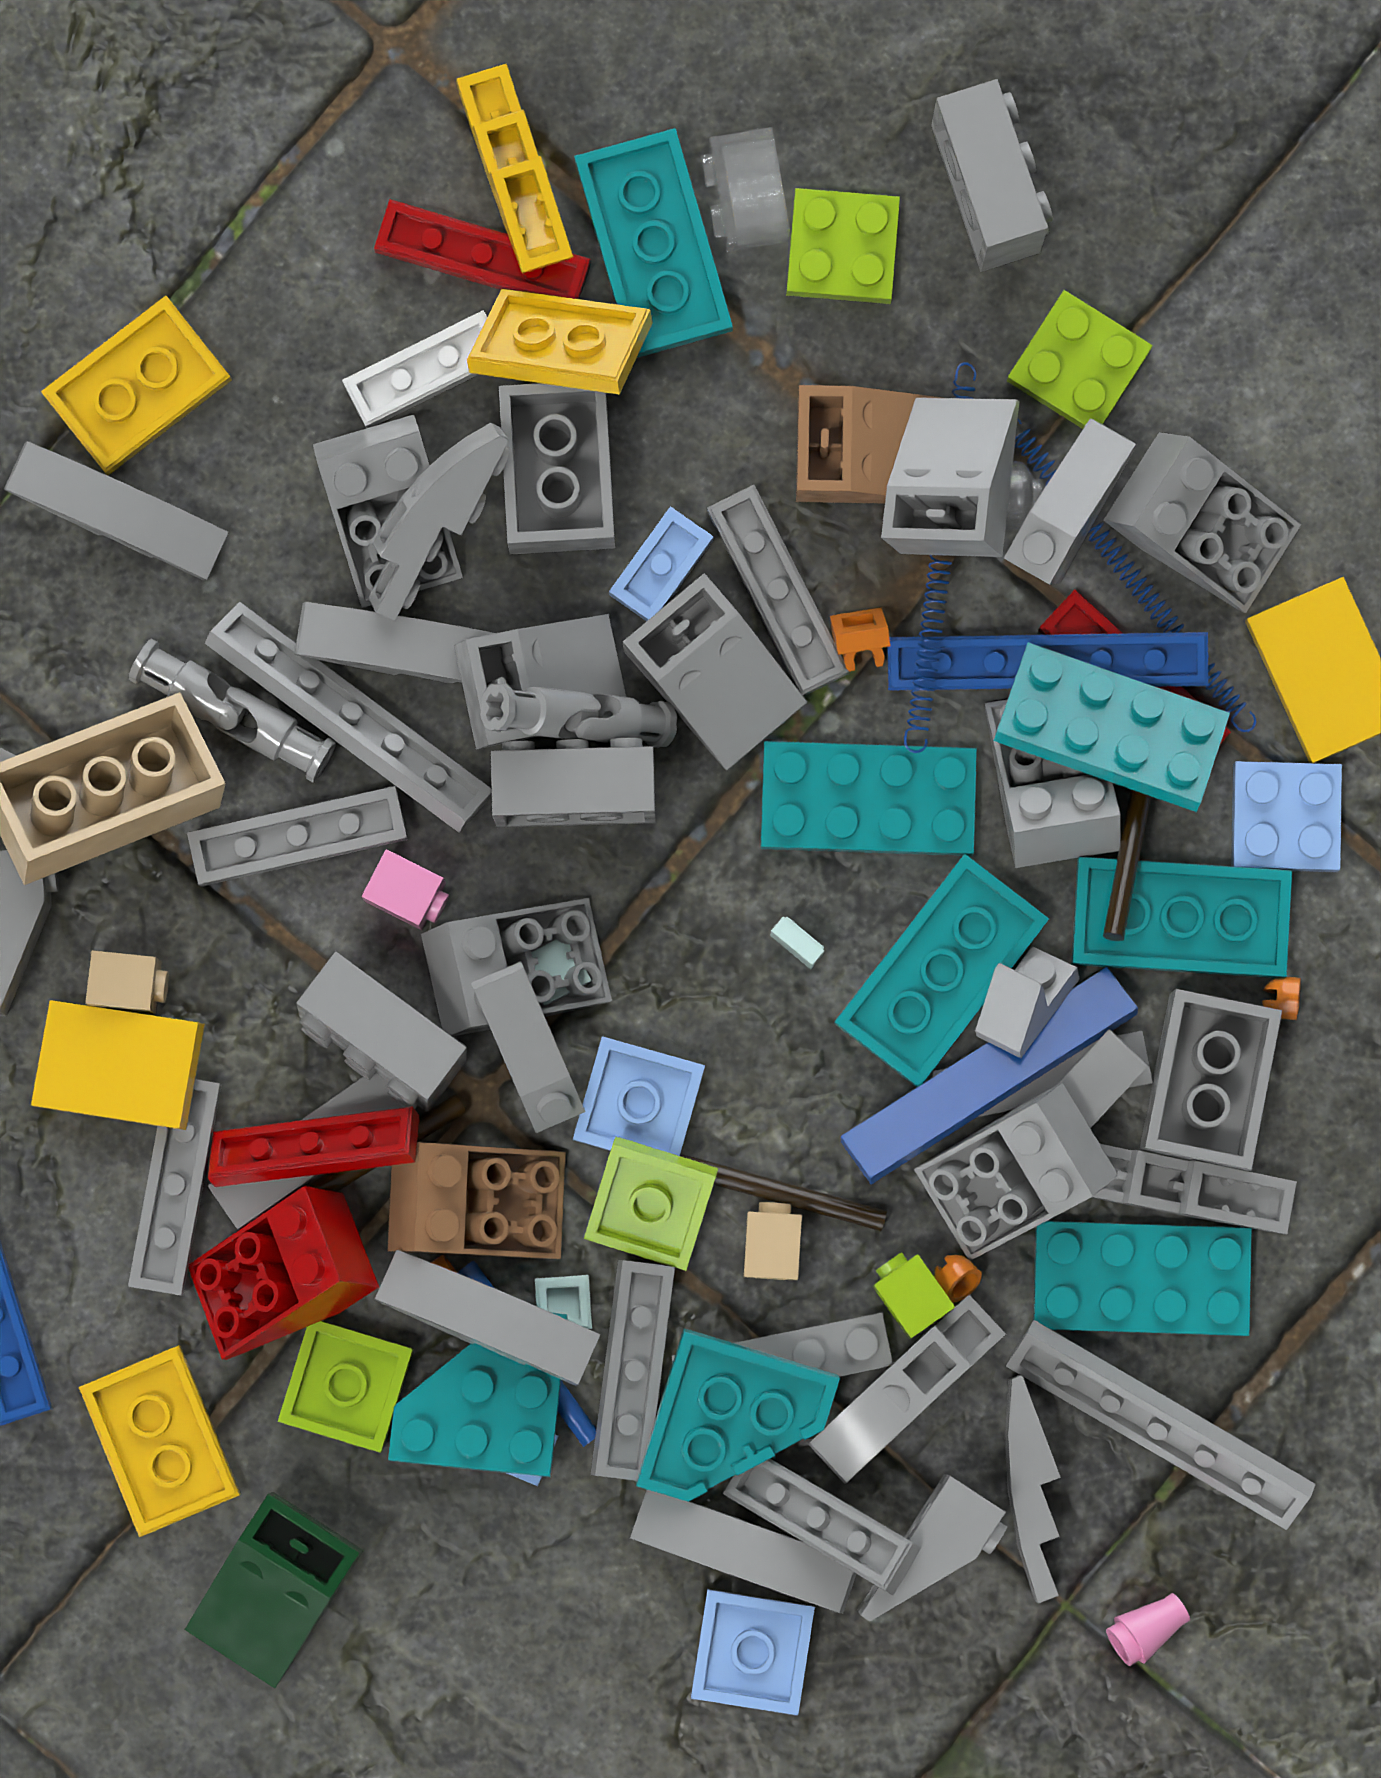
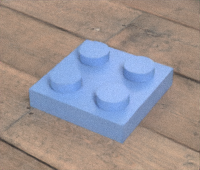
M1235 761L1233 764L1231 867L1313 872L1340 871L1342 764Z
M602 1036L583 1101L585 1112L579 1115L573 1141L611 1151L615 1136L680 1156L705 1065Z
M707 1589L691 1699L798 1715L815 1607Z

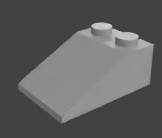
M944 1474L904 1538L918 1545L921 1549L894 1595H891L873 1584L857 1609L859 1614L868 1621H872L975 1560L981 1550L991 1554L1007 1529V1526L1000 1522L1006 1512L953 1477Z

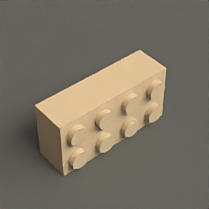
M179 692L1 761L0 836L23 884L27 885L220 808L226 783Z

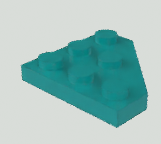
M553 1313L564 1319H568L567 1314ZM476 1343L470 1344L394 1406L388 1460L551 1477L561 1379L531 1365H522Z
M684 1328L638 1473L636 1486L689 1502L708 1492L707 1489L774 1457L775 1453L792 1444L816 1435L825 1428L840 1380L839 1375Z

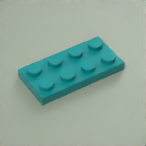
M676 128L574 156L616 305L651 310L652 325L637 358L732 332L733 325Z
M1028 642L993 741L1197 812L1230 713Z
M764 741L761 849L957 856L966 854L967 856H973L977 748L926 746L922 752L913 753L906 749L905 746ZM908 746V747H909L910 749H912V750H920V749H922L924 746Z
M964 854L838 1016L834 1024L915 1087H919L983 1006L997 965L1000 963L1012 968L1049 918Z
M1078 857L1071 965L1267 978L1287 977L1291 870L1139 861L1124 940L1111 941L1103 937L1117 859Z
M1045 1221L1035 1227L1033 1320L1051 1330L1249 1336L1252 1228Z

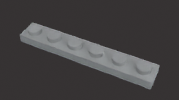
M241 602L210 631L205 641L207 646L460 833L488 801L492 793V789L322 662L317 659L294 655L296 643Z
M1035 1320L1031 1323L1006 1365L1009 1369L1285 1530L1289 1528L1312 1495L1315 1483Z

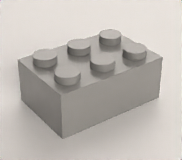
M998 79L938 97L931 124L980 272L1039 254L1045 236L1049 234L1047 223L1053 221L1052 211L1045 192L1036 193L1032 182L1031 173L1036 172V166L1030 146L1027 141L1019 143L1015 132L1014 124L1019 123L1015 101L1010 92L1002 94Z
M542 383L499 386L501 429L509 440L506 446L510 448L507 462L503 468L509 553L527 554L615 548L606 393Z
M640 738L611 739L610 748H589L588 740L567 739L556 741V749L538 750L535 749V742L508 741L502 743L503 750L491 751L492 816L496 827L656 823L653 746L643 747L642 739Z
M336 951L296 1003L301 1019L299 1022L303 1025L301 1030L324 1048H328L331 1042L344 1050L343 1055L346 1057L344 1062L364 1078L370 1080L375 1073L389 1082L387 1084L389 1089L387 1093L404 1107L413 1106L415 1109L417 1106H420L425 1111H429L466 1063L467 1047Z
M1179 989L1169 994L1139 1150L1243 1171L1251 1170L1282 1010Z

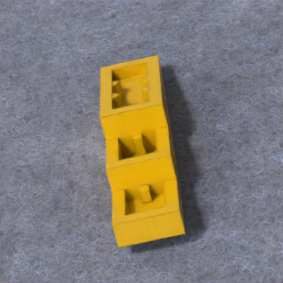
M507 63L457 78L456 85L522 273L573 258L542 158L538 156L524 109L521 110Z

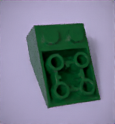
M268 1493L238 1539L184 1630L275 1689L364 1550L277 1493Z

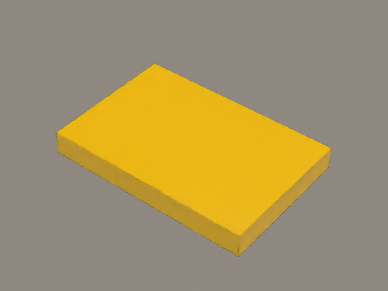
M501 289L467 358L469 373L620 395L651 328V310Z
M164 296L41 392L104 473L109 476L227 385L232 379L169 298Z
M1344 577L1245 620L1309 763H1317L1381 735V657Z
M50 1000L31 1105L40 1108L186 1130L205 1024Z
M180 1345L79 1387L139 1537L241 1495Z

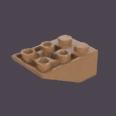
M799 385L797 403L796 502L885 504L887 484L915 398L941 397L856 386Z
M417 1143L415 1163L392 1165L388 1251L396 1252V1250L407 1253L561 1259L565 1152Z

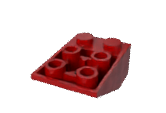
M307 1186L302 1187L191 1262L188 1267L222 1360L231 1359L337 1315L379 1288L344 1194Z

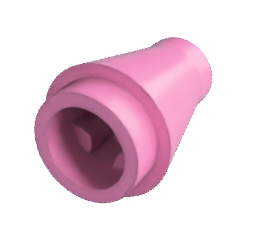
M1171 1593L1164 1599L1114 1617L1115 1624L1107 1628L1106 1633L1113 1648L1128 1666L1138 1661L1146 1663L1182 1625L1190 1621V1616L1181 1600Z

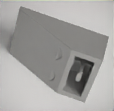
M915 398L887 484L881 535L884 541L900 554L1003 556L1019 401L1017 399Z
M415 415L313 444L317 464L362 608L372 605L369 596L387 562L386 559L380 557L373 541L403 494L430 466ZM444 527L440 530L443 533V541L436 557L431 562L425 560L416 578L420 581L418 591L463 578L450 532Z
M1160 432L1103 520L1147 554L1244 613L1250 608L1301 526L1300 523L1191 437Z
M705 573L623 641L625 654L662 697L674 707L680 718L726 771L807 704L805 698L742 616Z
M609 614L515 629L465 639L454 645L476 750L501 745L503 742L540 737L524 734L518 728H508L505 731H490L483 725L480 716L481 698L484 691L491 684H508L513 690L525 691L530 687H540L587 694L626 697Z
M1007 700L985 703L1003 813L1015 868L1119 851L1120 811L1113 783L993 741Z
M589 898L446 922L421 934L442 1030L450 1036L490 1030L471 983L519 962L524 967L545 1017L612 1001ZM557 939L561 943L570 944L571 951L566 953L567 959L573 958L575 966L567 971L564 980H562L561 975L552 977L545 971H535L534 966L539 964L538 958H532L531 952ZM581 969H585L592 980L585 986H582L578 980V974ZM566 987L570 991L566 996L544 1006L543 1002L553 997L555 989Z
M1063 1083L1020 1105L914 1169L970 1261L1093 1197L1118 1176Z

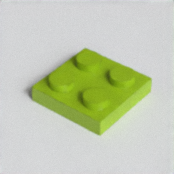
M795 188L786 296L891 304L900 197Z
M1063 290L1010 372L1007 382L1084 429L1090 418L1103 425L1148 356L1153 345Z
M615 1136L584 1239L686 1271L718 1168Z
M323 1321L308 1326L278 1422L382 1453L393 1419L394 1406L398 1403L414 1349Z

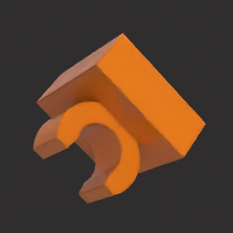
M882 607L830 616L832 636L838 655L842 654L845 666L849 672L855 671L854 656L858 651L870 650L876 667L883 666L885 656L882 648L891 645L888 625Z

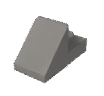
M1033 946L1015 970L999 963L995 968L975 1030L976 1036L1022 1058L1078 982L1077 967Z

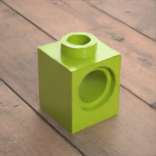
M901 1252L875 1270L881 1280L872 1287L909 1339L955 1308L918 1254L907 1260Z

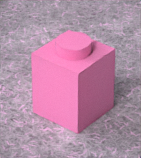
M386 849L362 898L366 903L422 930L427 920L433 923L437 922L448 901L449 894L442 891L446 884L443 877Z

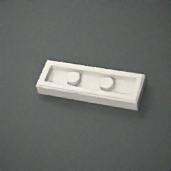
M484 310L343 379V384L365 427L376 426L479 375L469 373L467 358L487 319Z

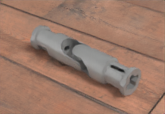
M152 638L143 646L129 673V680L137 684L142 681L164 693L167 697L180 692L191 715L201 720L209 721L220 731L273 761L280 758L304 771L306 779L313 783L321 775L336 747L335 740L331 738L322 740L297 726V719L240 688L230 686L227 681L190 660L184 663L159 649V643ZM250 712L257 722L258 729L244 727L240 725V722Z
M500 683L489 685L481 698V720L483 725L490 731H505L508 728H518L528 735L587 739L603 743H610L611 739L640 738L649 746L656 748L667 747L673 741L677 731L676 711L669 702L664 701L651 702L647 705L639 704L634 698L587 694L540 687H530L525 691L513 690L508 684Z

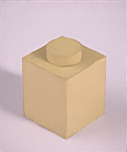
M92 950L85 1004L120 1011L156 1014L157 1002L165 1003L167 998L169 972L161 970L162 962L156 957Z
M759 1202L758 1212L747 1213L743 1278L798 1280L802 1215L791 1214V1204Z

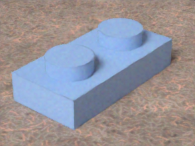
M670 506L612 586L609 595L642 619L648 621L669 603L713 542L714 537Z

